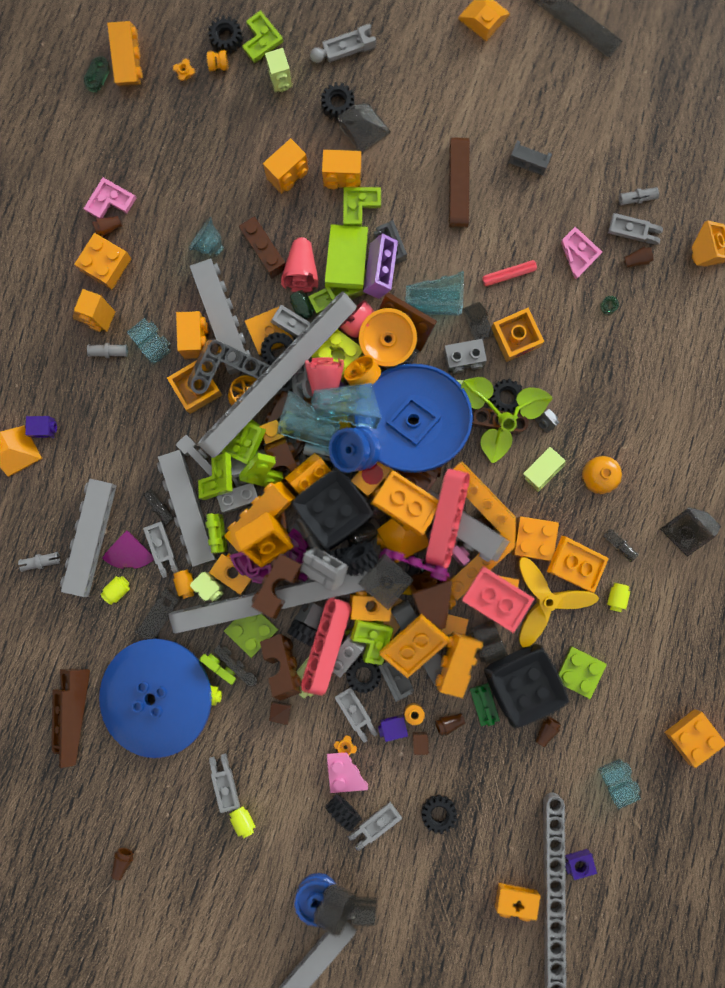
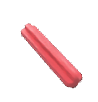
M534 260L484 275L482 278L483 284L489 286L536 271L537 265Z

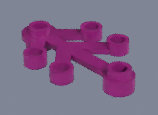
M386 548L379 555V559L394 563L396 559L432 571L431 577L446 581L447 577L450 576L446 568L427 563L424 566L421 564L422 560L408 557V560L404 559V554Z

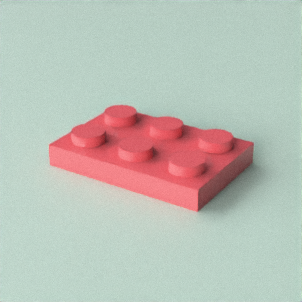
M482 566L462 601L514 633L534 598Z

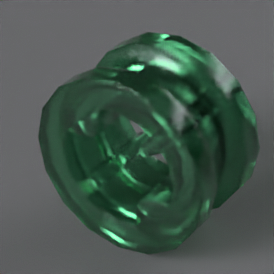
M607 296L600 304L601 311L607 315L613 314L619 307V301L614 296ZM609 301H611V305L614 306L611 309H608L607 303Z

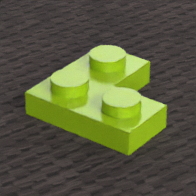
M261 10L246 21L247 26L254 33L255 37L242 47L253 63H256L265 56V53L271 52L282 44L283 38Z
M344 187L343 225L362 226V208H381V187Z
M248 423L244 428L241 438L234 437L221 452L229 453L232 458L248 464L256 455L266 430Z
M225 452L214 458L211 457L212 476L198 480L199 499L207 500L232 491L231 454Z
M257 453L241 471L239 480L266 487L270 483L280 482L283 479V473L271 469L276 464L275 457Z
M355 620L350 638L352 641L367 643L362 658L364 662L383 665L384 658L379 655V651L390 642L394 628L389 625Z
M203 654L199 661L230 685H233L237 680L234 677L236 673L228 667L223 669L219 665L220 660L212 654H209V656Z

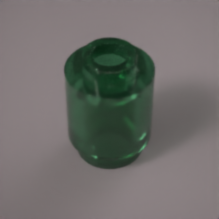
M303 290L296 291L290 295V304L297 315L305 320L313 316L312 313L315 310L308 295Z

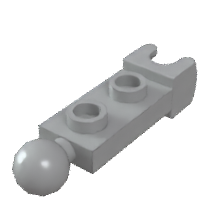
M367 24L358 27V30L322 42L324 49L313 48L310 52V59L314 63H320L327 56L328 61L332 62L360 51L365 52L376 47V38L369 37L371 35V25Z
M185 435L177 442L176 446L186 456L191 455L212 476V464L206 460L208 456L201 449L197 451V444Z

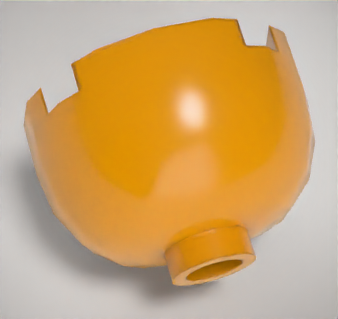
M599 456L586 463L583 468L582 478L587 489L593 493L605 494L618 487L622 479V470L618 462L613 458Z

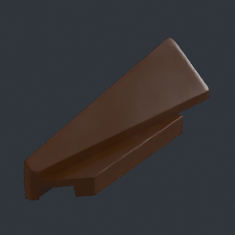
M60 669L61 689H53L52 751L54 754H59V768L76 765L90 675L89 669Z

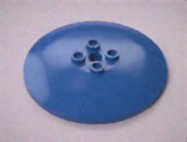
M404 364L383 371L373 385L362 391L355 410L356 427L369 428L379 439L381 449L378 462L403 472L429 471L451 461L465 446L471 432L473 420L469 397L465 390L461 389L460 383L445 371L424 364ZM412 417H415L419 420V422L415 425H412L408 422V420Z
M147 639L129 645L120 651L110 662L101 682L99 702L106 728L122 747L139 756L162 758L184 750L198 738L210 715L212 694L208 675L201 662L191 651L170 640ZM150 693L155 696L154 704H150L147 700Z

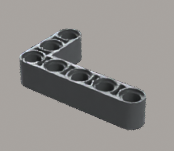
M209 339L204 344L187 383L188 387L197 394L206 392L220 361L257 379L270 365L221 341ZM217 343L219 349L216 353L212 354L210 347L212 344ZM235 352V354H236L235 360L232 361V362H229V361H228V355H229V353ZM251 360L253 366L250 370H246L245 364ZM205 361L210 363V368L207 371L202 370V364ZM292 377L280 390L288 391L292 388ZM197 379L202 380V386L199 389H195L193 386Z

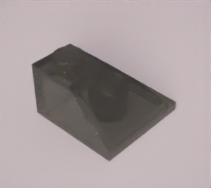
M368 103L353 105L338 116L339 127L356 149L361 151V154L390 133L388 127Z
M688 507L661 527L660 530L688 557L715 538L721 525L708 512Z

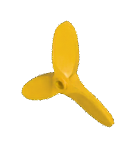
M520 557L519 569L523 580L537 598V603L528 612L519 632L520 645L522 647L531 646L539 638L549 621L551 611L555 609L588 607L595 604L599 597L592 592L583 590L552 593L539 568L529 558Z

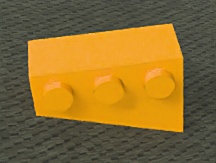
M130 21L107 23L115 84L118 86L141 84L140 79L143 78L142 69L139 67L140 51L137 28Z
M82 289L73 312V319L89 325V328L94 331L100 332L103 330L107 332L116 311L101 295Z
M452 632V635L448 636L450 642L446 645L448 648L447 653L443 655L441 660V667L443 668L441 674L437 675L435 685L441 693L463 698L471 675H469L471 666L475 665L477 661L474 655L477 648H482L483 643L474 637Z

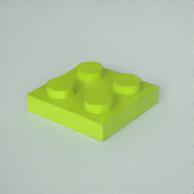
M263 614L234 620L224 632L252 658L261 649L260 642L271 638L279 629Z
M570 646L558 674L565 687L591 699L607 664Z

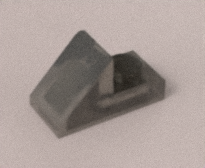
M480 302L462 308L474 340L483 339L484 341L494 336L487 319L489 314Z

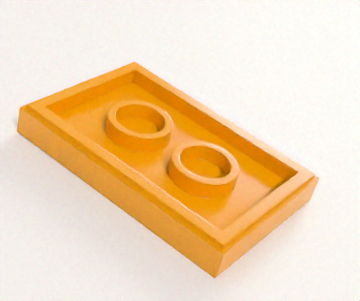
M392 470L371 504L422 536L436 514L439 500Z
M561 536L547 572L586 591L595 593L609 558L566 536Z
M420 614L379 651V655L406 678H409L447 645L450 639Z

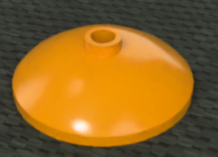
M392 308L379 309L371 313L361 325L359 331L361 350L365 356H372L379 366L392 367L403 363L412 355L416 347L417 332L415 325L402 311ZM387 336L392 338V341L389 343L384 340Z

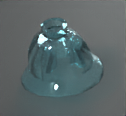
M212 217L207 219L188 248L189 250H197L204 254L215 253L216 255L222 252L224 246L221 245L222 238L218 230L213 226Z

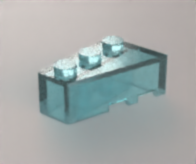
M464 271L448 277L447 275L442 276L441 279L427 280L406 286L405 302L425 314L461 316L463 309Z
M372 383L314 390L311 405L315 419L340 423V421L348 422L355 426L361 424L377 429L381 415Z
M289 390L278 424L277 434L329 449V442L333 434L339 430L340 424Z

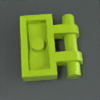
M206 514L207 522L205 524L209 531L208 546L211 547V553L228 552L227 540L224 537L226 533L223 514Z

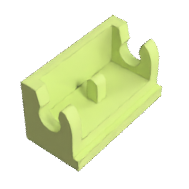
M549 447L523 473L525 480L539 492L565 466L566 460Z

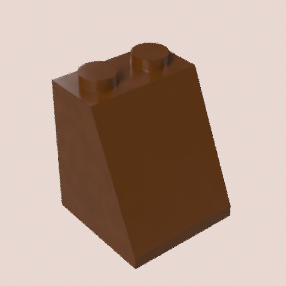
M429 570L407 577L406 581L418 616L422 614L439 630L446 628L452 589L451 579L447 577L446 581L431 577L432 571Z

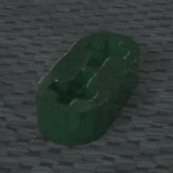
M95 57L84 76V84L90 92L99 91L110 72V65L105 57ZM104 64V67L98 68V65ZM96 80V84H95V83H92V84L89 83L90 81Z

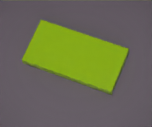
M331 224L325 287L363 289L368 227Z

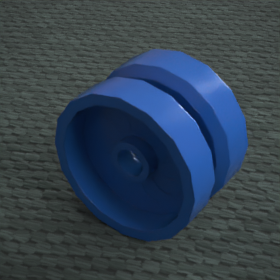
M366 427L340 429L333 434L329 442L330 459L334 466L343 472L370 469L377 463L380 457L379 439L372 430Z
M315 873L308 875L301 881L294 903L299 918L307 925L316 927L326 925L334 918L339 905V890L331 877L326 874Z

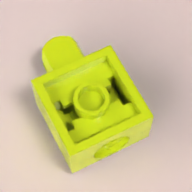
M337 329L311 358L332 357L335 362H338V358L344 360L341 382L343 383L345 380L344 371L347 366L357 358L364 356V353L357 343Z

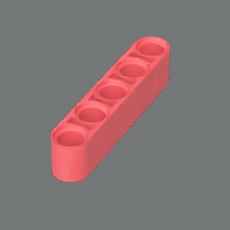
M448 469L445 474L427 549V564L448 568L450 565L470 482V475L467 472Z
M329 598L326 601L301 683L302 691L305 693L322 696L327 691L351 612L349 602L335 598Z

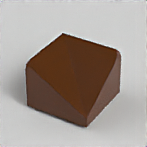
M272 701L269 721L288 725L292 704Z
M412 732L414 755H428V733Z

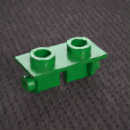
M486 683L470 688L481 726H491L495 722L500 721L489 684Z

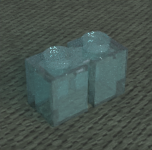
M144 318L128 330L127 333L148 360L155 365L171 352L168 348L170 343L164 335L160 337L156 333L159 329L152 321L148 323Z
M618 759L598 768L605 785L609 786L607 789L614 804L619 809L641 799L638 794L641 790L636 781L632 782L630 776L632 770L627 762L624 763Z

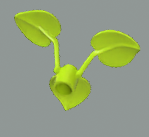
M483 377L465 379L461 385V389L463 388L467 393L473 409L482 408L486 402L499 417L498 422L501 427L498 430H487L480 439L481 448L491 463L501 459L510 449L513 441L510 432L517 426L515 419L518 418L519 409L523 417L535 419L545 411L553 399L549 393L542 389L526 388L516 396L519 406L515 408L514 415L509 412L501 414L488 400L494 392L493 385L488 379Z

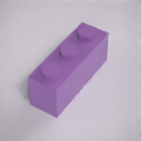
M383 233L370 243L363 288L364 293L378 299L392 288L398 244L397 240Z

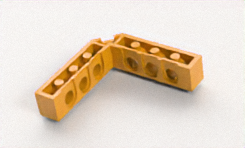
M463 461L453 470L467 472L470 475L467 499L500 532L499 535L510 542L498 561L490 560L488 562L479 556V552L474 559L465 564L460 572L450 578L452 582L451 594L456 600L460 599L467 592L482 566L491 570L515 548L516 544L515 515Z

